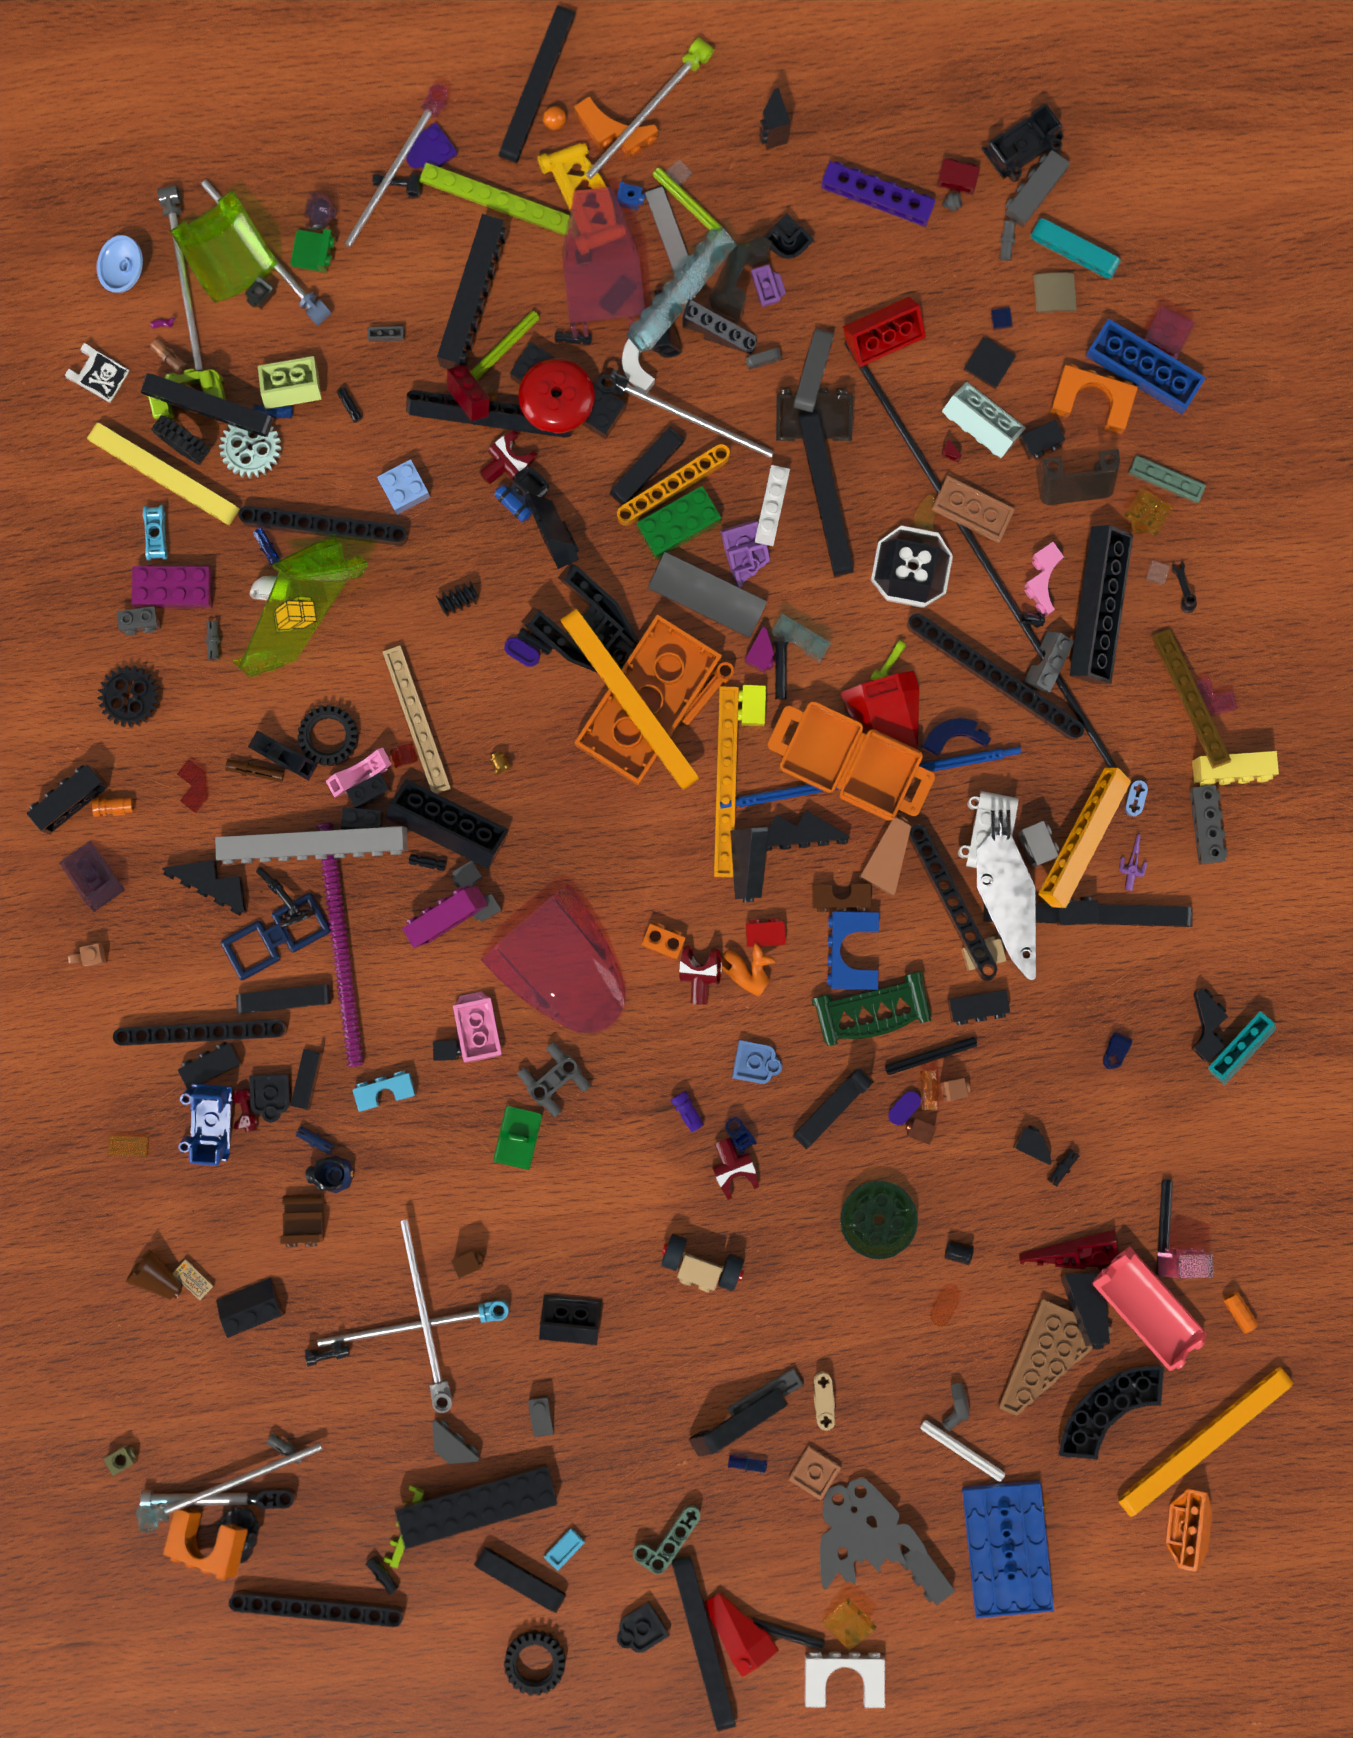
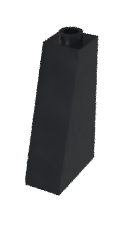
M768 827L730 830L735 899H743V903L754 902V898H762Z
M1099 1273L1064 1274L1061 1276V1281L1086 1347L1092 1346L1093 1350L1104 1349V1346L1110 1344L1107 1303L1104 1296L1092 1284Z

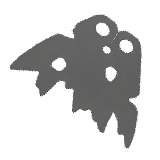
M859 1478L851 1481L847 1488L838 1485L829 1488L826 1492L823 1518L825 1523L832 1528L821 1536L820 1572L823 1589H827L838 1572L846 1582L856 1584L855 1560L862 1563L864 1559H867L878 1572H880L881 1564L884 1563L885 1559H889L891 1562L897 1561L900 1564H906L898 1543L905 1545L913 1553L918 1550L923 1555H927V1551L915 1531L905 1523L897 1525L899 1512L868 1480ZM857 1486H864L866 1488L867 1494L864 1498H858L855 1495L854 1491ZM835 1493H840L844 1497V1503L840 1506L832 1502V1496ZM852 1506L857 1507L858 1511L856 1513L851 1512ZM868 1516L875 1517L877 1520L876 1528H872L866 1522ZM840 1547L847 1549L848 1557L846 1559H839L838 1549Z

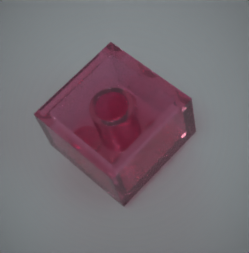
M1160 306L1143 340L1176 359L1195 322Z
M1167 1248L1166 1252H1158V1276L1179 1279L1213 1277V1254L1205 1253V1249L1182 1248V1250H1177L1176 1248Z

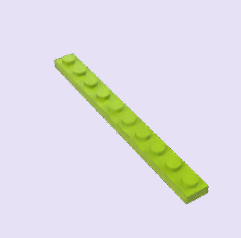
M429 163L425 164L420 177V182L572 239L581 236L575 220L570 215Z

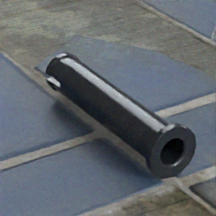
M776 641L773 642L775 645V699L786 700L787 645L789 642Z

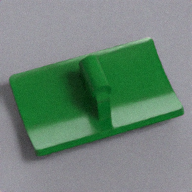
M506 1106L493 1162L530 1170L543 1115Z

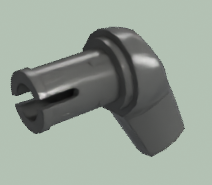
M962 1383L951 1385L954 1412L942 1421L943 1426L949 1432L958 1423L967 1421L970 1417L967 1395Z

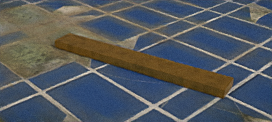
M1167 629L1153 634V642L1212 769L1230 763L1231 758L1171 630Z

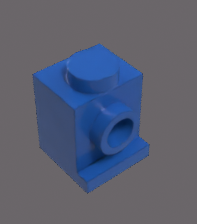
M620 181L616 206L639 210V206L643 205L645 199L642 188L624 184V182ZM628 193H629V194H634V196H633V197H629V196H628Z

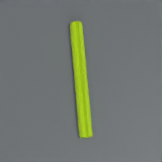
M660 167L654 171L653 176L716 237L719 238L724 234L725 229Z
M531 311L470 371L476 381L539 320V315L535 311Z

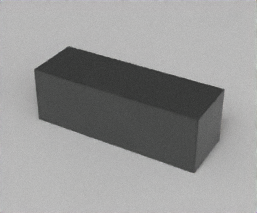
M403 326L368 327L369 342L404 341Z

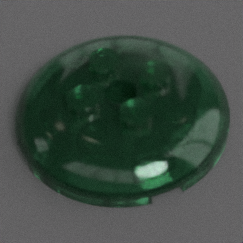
M872 1181L858 1186L848 1195L841 1209L840 1226L845 1240L857 1253L872 1259H887L896 1256L910 1245L917 1231L918 1215L914 1202L902 1188L886 1181ZM877 1214H881L884 1219L880 1225H876L873 1222V1218Z

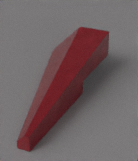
M1115 1230L1021 1253L1019 1254L1020 1264H1024V1262H1037L1038 1266H1043L1044 1263L1055 1264V1267L1074 1269L1098 1267V1270L1102 1271L1120 1253Z

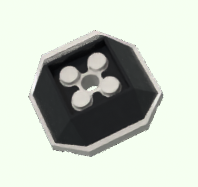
M900 526L878 542L871 581L886 601L925 608L946 594L953 556L939 533ZM915 562L918 569H909L908 563Z

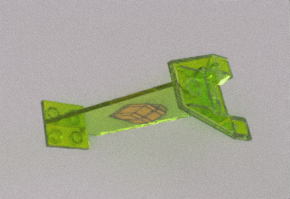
M329 538L316 542L272 564L273 568L279 573L244 657L233 660V664L248 677H256L261 673L275 671L285 664L296 661L346 582L362 577L368 566L367 561L360 556L345 559L343 557L342 543L335 538Z

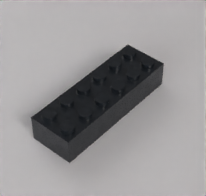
M530 342L511 370L510 377L513 381L520 384L524 375L531 367L541 361L555 357ZM592 381L595 391L594 405L591 414L582 425L606 440L626 410V403L610 392H603ZM553 391L551 395L553 397H560L562 393Z
M408 779L404 781L391 801L386 815V819L406 827L488 869L503 847L509 829Z

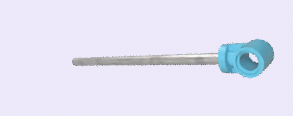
M498 1299L478 1304L479 1310L431 1318L429 1322L430 1326H436L474 1318H480L481 1323L501 1321L509 1314L510 1306L505 1300ZM501 1305L504 1308V1314H496L494 1307ZM420 1320L317 1339L318 1347L333 1345L337 1341L344 1343L420 1329L423 1326Z

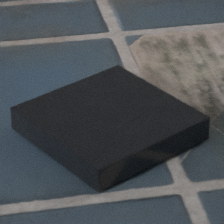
M983 337L964 370L996 389L1016 356Z

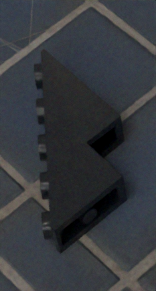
M688 299L683 314L682 327L704 334V340L752 354L753 348L756 346L757 336Z
M807 810L797 826L776 815L768 828L766 851H772V847H780V850L791 849V845L807 848L813 843H818V846H827L829 842L837 841V844H848L850 836Z
M212 860L162 868L164 870L163 875L174 879V877L181 880L180 884L189 889L191 886L197 888V893L206 898L208 895L214 897L213 902L222 907L225 904L232 907L230 911L239 916L242 913H247L242 877L234 876L219 879L216 861Z

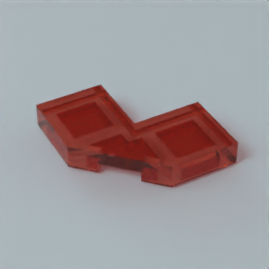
M188 760L177 773L178 776L191 785V788L180 802L197 813L208 799L205 771Z

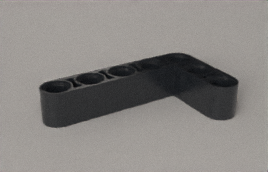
M856 1068L793 1134V1137L807 1150L857 1096L863 1094L874 1083V1080L861 1068Z
M779 1387L774 1388L713 1429L702 1430L688 1440L698 1457L715 1454L785 1408L788 1403Z

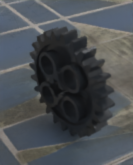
M126 665L125 671H123L122 668L118 667V673L111 670V678L105 676L107 683L101 682L104 689H98L102 696L97 697V699L103 701V703L99 707L106 708L102 713L104 715L109 714L107 719L109 721L114 719L115 725H118L121 721V726L124 728L127 723L130 728H133L134 722L141 726V720L147 723V716L154 717L151 713L152 710L158 711L154 705L161 703L156 700V697H160L161 694L155 691L160 687L153 685L156 679L152 678L149 680L151 677L149 672L144 675L145 670L143 668L138 671L137 667L133 666L131 671L130 667ZM121 681H125L126 687L123 690H118V684ZM144 685L145 690L138 694L136 692L137 687ZM130 694L133 695V698H129V699H126V698H125L126 695H130ZM116 700H121V701H122L121 707L118 708V709H115V708H114V703H115V701H116ZM136 703H140V710L133 712V706Z

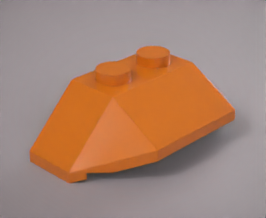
M1187 1489L1170 1504L1166 1545L1180 1569L1199 1572L1208 1552L1213 1511L1207 1492Z

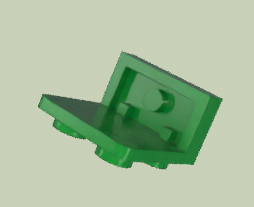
M324 229L323 234L298 230L293 245L291 266L327 273L328 266H331L332 263L331 250L335 247L336 237L333 236L332 231Z

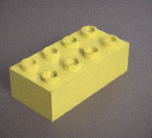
M1277 751L1229 754L1231 762L1212 769L1207 756H1200L1192 761L1194 784L1200 783L1201 787L1211 786L1216 782H1219V785H1229L1235 781H1238V784H1245L1254 781V779H1257V782H1268L1279 774Z

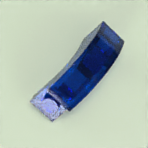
M956 718L936 726L927 736L921 748L939 756L944 745L951 738L958 736L966 737L984 747L988 746L992 738L988 737L989 734L981 729L975 730L978 722L970 719Z

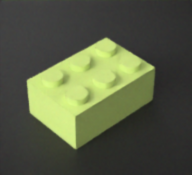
M314 356L258 366L260 392L265 409L322 400L319 374Z

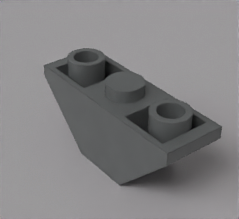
M436 1418L433 1421L434 1451L447 1463H467L479 1460L480 1455L478 1453L480 1451L474 1445L466 1444L463 1441L465 1438L456 1431L454 1433L449 1429L450 1425L441 1418L439 1420Z

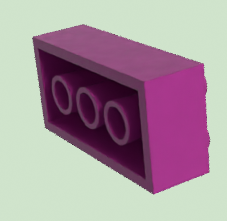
M132 566V605L134 607L212 608L213 570L210 567Z
M468 885L455 890L452 896L439 900L437 902L438 905L422 911V915L409 919L406 922L408 925L402 929L413 948L430 943L489 905L478 886L470 887Z

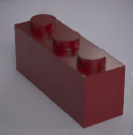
M462 365L447 369V389L469 419L474 421L488 417L490 398L467 367Z

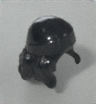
M238 1506L236 1509L232 1508L225 1512V1516H222L221 1521L218 1522L216 1533L218 1537L220 1525L233 1524L248 1530L239 1563L242 1564L251 1557L253 1548L257 1544L260 1522L247 1507L242 1509Z

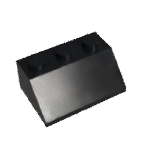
M776 88L763 111L762 120H760L759 139L762 145L765 144L766 150L788 143L790 120L779 88Z
M271 1278L216 1300L220 1322L227 1338L285 1314Z
M544 1294L539 1340L597 1345L602 1300Z

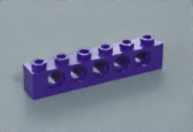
M829 162L821 183V188L924 227L927 226L936 201L929 195H919L910 188L903 189L898 187L894 182H884L875 175L868 176L863 174L859 169L844 167L840 162ZM846 177L848 181L841 182L839 178ZM858 183H862L866 187L864 189H859L856 185ZM881 190L883 195L878 196L874 191ZM897 196L901 201L894 202L892 197ZM916 203L918 208L913 209L909 204Z

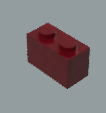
M953 158L944 159L937 187L973 195L980 167L973 163H960Z

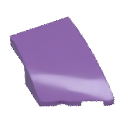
M756 520L720 530L727 560L738 588L742 587L743 583L750 576H754L761 567H764L770 561L767 545L755 543L758 521Z

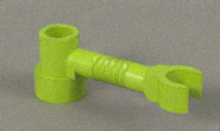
M899 640L880 671L876 669L870 678L871 680L890 676L887 673L905 649L906 644Z

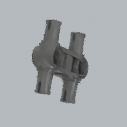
M553 1042L546 1050L556 1060V1066L541 1079L537 1080L526 1067L520 1070L517 1075L527 1086V1092L538 1105H543L555 1118L563 1110L552 1099L553 1093L569 1080H573L583 1093L592 1085L581 1073L582 1068L570 1054H565ZM569 1061L574 1064V1070L571 1073H567L564 1070V1064ZM537 1087H542L545 1090V1095L542 1098H537L534 1094Z

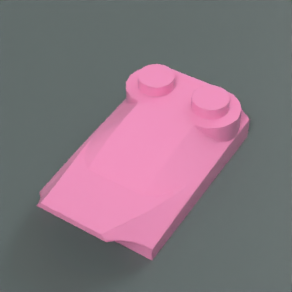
M482 991L460 996L457 1003L453 1005L463 1062H474L501 1056V1045L491 998L487 997Z

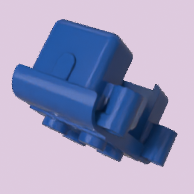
M192 1083L193 1089H185L180 1096L182 1104L188 1105L191 1103V1136L183 1137L178 1148L183 1153L189 1151V1162L191 1164L217 1166L221 1161H228L230 1154L232 1087Z

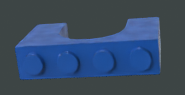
M833 911L832 916H828V927H832L831 935H828V947H831V954H828L827 966H831V973H827V985H830V989L878 990V970H856L850 968L841 958L840 947L844 938L849 934L857 932L878 933L879 913Z

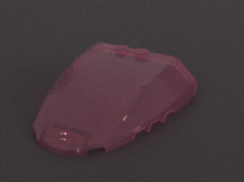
M566 885L550 897L481 959L490 971L522 1000L550 1019L576 1032L595 1033L608 1028L618 1019L625 1005V986L611 949L593 917L569 885Z

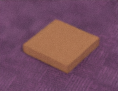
M808 1445L788 1480L819 1500H822L842 1466Z

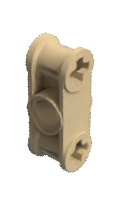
M821 1371L814 1376V1406L817 1424L820 1429L825 1431L832 1429L835 1425V1401L832 1379L827 1372ZM822 1376L828 1380L824 1386H821V1383L818 1382ZM824 1416H827L828 1419L831 1420L827 1422V1425H824L823 1422H821V1420L824 1419Z

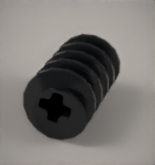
M471 580L469 581L470 587L463 583V590L456 586V593L449 589V596L442 592V599H440L436 595L440 607L447 617L449 616V610L455 614L456 607L462 611L463 604L468 608L470 607V601L475 605L477 604L478 596Z

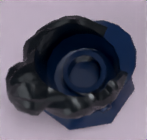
M334 1155L318 1160L315 1166H309L305 1172L307 1182L314 1184L317 1189L336 1194L350 1187L354 1178V1170L350 1161Z

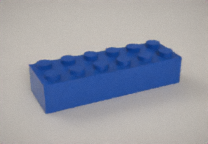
M1109 318L1086 354L1087 358L1125 381L1132 382L1138 389L1181 415L1186 411L1206 378Z

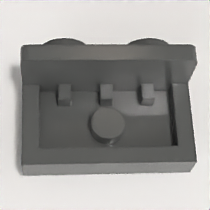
M155 607L117 611L118 629L126 636L137 635V632L142 631L150 634L155 633L157 629H161L160 621L156 618Z

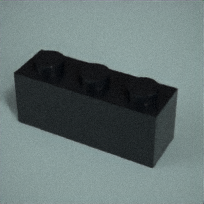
M1007 990L947 1000L951 1023L956 1022L957 1025L968 1024L970 1019H975L976 1022L987 1021L988 1016H994L995 1019L1005 1018V1013H1010Z
M223 1042L216 1046L217 1050L211 1053L209 1050L198 1055L199 1059L195 1061L190 1059L182 1063V1067L177 1070L186 1088L193 1089L192 1083L204 1084L242 1065L243 1063L233 1043L227 1044V1042Z

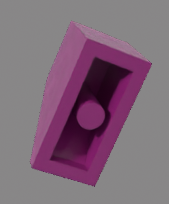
M762 627L744 663L765 673L767 669L771 670L775 660L772 659L774 652L767 629Z

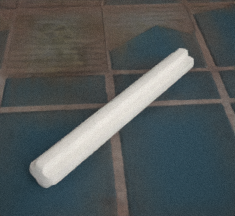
M923 1421L920 1426L921 1430L996 1480L1002 1481L1005 1476L1004 1471L929 1421Z

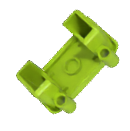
M188 369L182 375H177L176 373L165 375V379L185 386L201 383L205 393L226 400L222 384L224 379L214 370L195 371V369ZM146 396L149 398L152 414L155 419L158 420L161 415L167 418H174L171 404Z

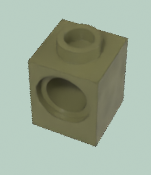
M127 1444L103 1460L112 1476L136 1463L137 1454ZM119 1454L126 1457L125 1464H121L118 1461Z

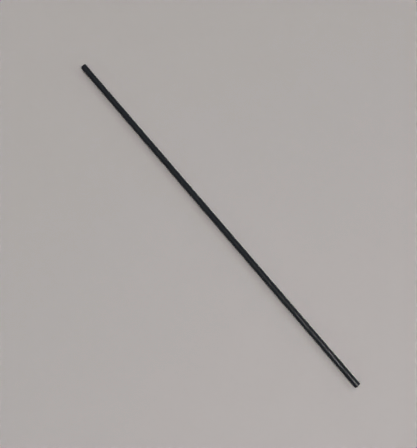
M845 342L844 345L846 346V348L848 349L849 353H850L851 356L853 357V355H852V353H851V351H850V349H849L847 343ZM867 365L859 367L934 489L939 493L942 485ZM956 522L1043 661L1045 651L1040 649L1041 644L1030 626L1020 623L1019 617L1022 616L1020 610L967 527ZM1059 674L1055 681L1079 721L1083 724L1084 729L1109 768H1118Z

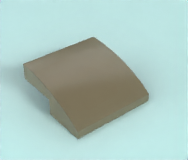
M1074 273L1034 275L1036 312L1054 313L1056 311L1074 312L1077 310Z

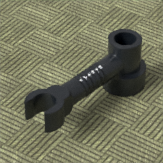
M374 174L372 177L373 186L379 187L385 176ZM411 174L409 179L393 178L389 186L406 187V195L409 197L417 198L421 196L422 188L419 175Z
M1181 562V570H1177L1173 564L1172 572L1178 578L1184 596L1180 605L1181 610L1185 613H1192L1197 606L1196 596L1191 594L1186 581L1185 564Z

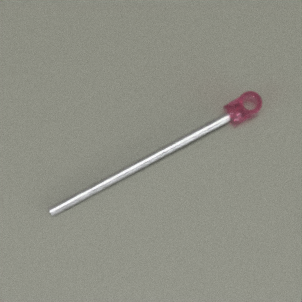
M434 84L429 88V94L421 106V109L424 111L422 117L344 243L346 246L352 247L429 118H437L442 108L447 105V90L443 85ZM437 94H441L443 96L440 99L434 98V96Z

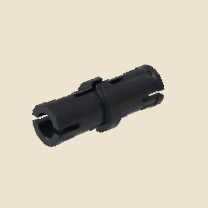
M1069 1149L1063 1160L1056 1164L1057 1168L1047 1179L1050 1183L1053 1182V1185L1058 1187L1064 1176L1070 1173L1071 1170L1069 1169L1080 1157V1155L1075 1153L1070 1159L1075 1152L1072 1149Z
M373 1556L365 1563L376 1577L375 1580L383 1585L389 1595L399 1588V1585L390 1576V1571L381 1565L376 1556Z

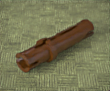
M227 759L225 771L240 773L245 777L249 775L280 783L283 782L285 773L283 770L249 764L248 761L243 763Z

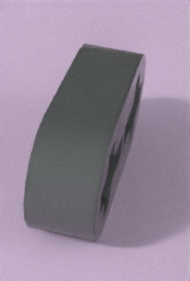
M776 348L749 356L745 361L748 369H755L780 361L782 356L780 350Z

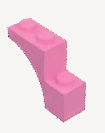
M1054 542L1034 554L1032 563L1042 573L1031 579L1024 586L1026 588L1024 590L1026 595L1030 599L1033 598L1037 605L1035 606L1038 612L1046 617L1055 610L1048 593L1049 577L1053 568L1064 558Z

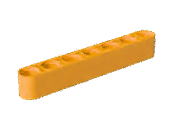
M724 444L713 447L628 501L617 510L618 522L623 526L634 523L722 467L729 460V448ZM723 451L726 453V457L718 458L716 453ZM707 461L710 463V467L704 469L700 466V463ZM687 471H691L694 473V477L688 479L684 474ZM675 481L679 486L676 489H671L668 484ZM659 491L663 496L660 499H655L652 494ZM638 502H645L647 505L644 509L636 507ZM622 512H629L631 514L629 519H622L620 515Z

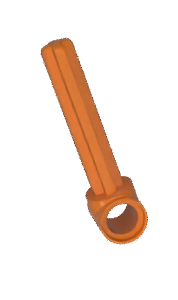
M723 662L715 669L713 678L700 692L682 720L684 724L689 725L722 683L726 684L733 676L734 668L730 663ZM722 666L730 668L729 676H722L720 674Z

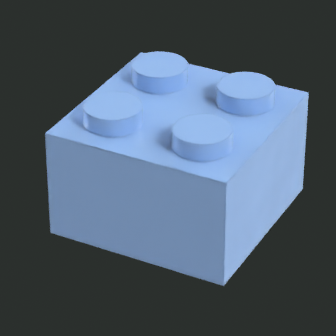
M411 459L377 477L397 515L430 498Z

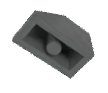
M549 1395L529 1398L528 1404L534 1437L553 1435Z

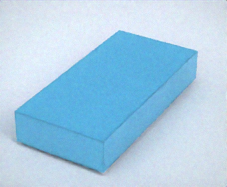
M570 1528L547 1552L544 1558L558 1571L585 1541Z

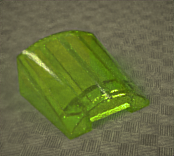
M233 190L217 200L219 202L218 206L190 224L184 221L170 230L199 283L215 303L236 296L249 289L258 276L264 278L278 263Z

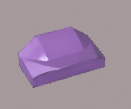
M769 265L751 270L753 284L761 307L780 302L781 297L786 294L780 274L772 271Z

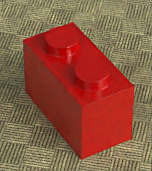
M780 918L768 919L766 923H761V919L749 920V924H745L747 948L754 947V944L760 947L786 945L784 921L780 922Z

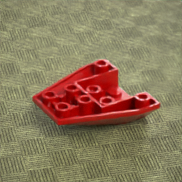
M914 671L890 675L841 692L847 713L853 720L862 724V733L866 734L870 730H877L918 749L919 686Z

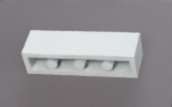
M771 465L755 543L769 546L774 545L790 471L788 468Z

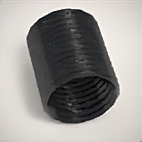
M950 1239L945 1251V1260L970 1265L974 1246Z

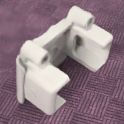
M980 791V797H972L968 800V807L972 810L977 809L970 846H962L958 850L959 857L968 858L966 866L977 868L976 850L991 834V810H995V827H998V810H1003V827H1006V810H1010L1011 835L1013 834L1019 798ZM975 800L977 802V806H973L971 804V801ZM962 849L967 850V855L962 854Z

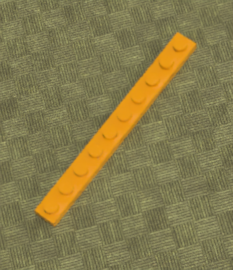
M719 687L714 877L733 878L730 830H735L739 687ZM732 800L731 807L721 809L720 802L726 805Z

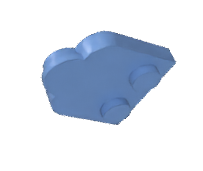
M739 1040L731 1078L765 1084L770 1081L772 1076H776L781 1072L782 1063L775 1057L776 1054L772 1047Z

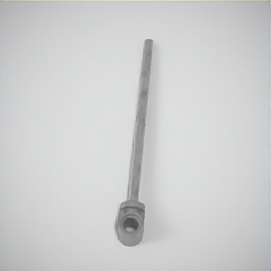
M408 1219L401 1220L400 1223L434 1382L429 1384L432 1406L437 1412L445 1413L451 1408L453 1402L448 1380H442L409 1223ZM444 1397L447 1399L448 1404L441 1406L438 1404L437 1399Z

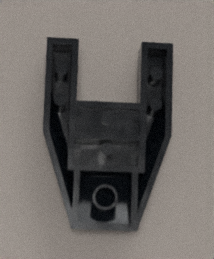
M569 564L559 575L558 579L588 605L581 614L619 668L622 669L638 645L639 640L618 602L577 565ZM533 607L521 621L530 631L567 661L597 673L568 631L565 633L541 610Z

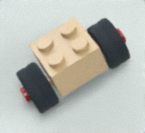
M672 1233L668 1244H664L661 1253L664 1255L661 1263L662 1267L676 1271L682 1258L677 1273L680 1283L688 1286L694 1283L698 1285V1289L709 1292L710 1290H715L718 1279V1286L729 1291L735 1289L738 1281L741 1282L744 1273L742 1270L744 1258L729 1254L724 1266L685 1253L684 1249L687 1238Z

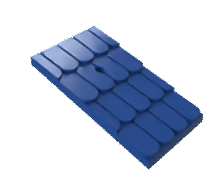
M1040 1480L962 1487L976 1618L1054 1612Z

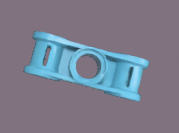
M159 505V507L150 508L143 506L147 561H151L153 558H163L166 560L168 558L164 506ZM158 528L160 531L159 535L152 537V530Z

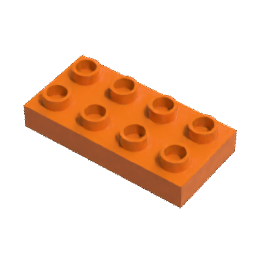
M656 615L621 670L671 738L721 661L722 655L661 616ZM610 689L574 742L577 748L637 786L641 785L658 758L655 751Z

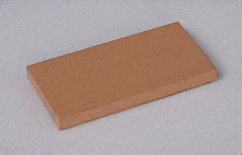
M947 475L931 510L999 543L1015 508Z

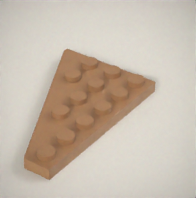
M1041 1299L998 1406L999 1409L1018 1416L1040 1394L1051 1387L1057 1379L1063 1376L1092 1349V1346L1086 1347L1072 1311ZM1109 1327V1333L1111 1334L1113 1329Z

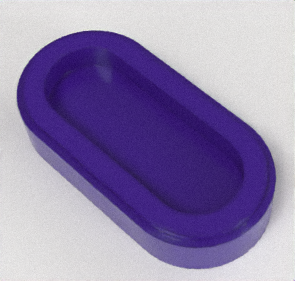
M512 637L505 642L504 648L506 653L527 667H534L539 663L540 655L538 651L519 638Z
M912 1091L904 1093L888 1113L890 1122L894 1125L904 1124L920 1106V1096Z

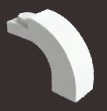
M648 327L637 334L635 338L637 341H634L632 338L628 339L622 355L624 377L629 379L628 385L645 393H648L655 384V379L641 368L638 361L641 352L653 338V331Z

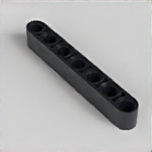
M146 373L140 393L263 437H268L273 422V417L150 373Z

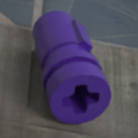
M685 1090L671 1098L670 1101L673 1106H676L675 1109L681 1114L680 1116L686 1126H688L691 1132H694L701 1128L704 1123L696 1108L692 1105V1099L688 1098V1092Z

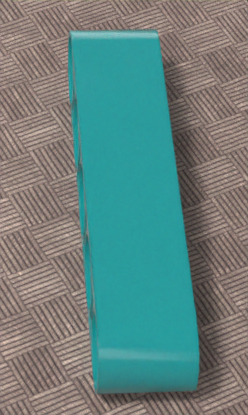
M1045 219L1038 220L1030 235L1031 239L1108 279L1113 277L1121 262L1115 255Z

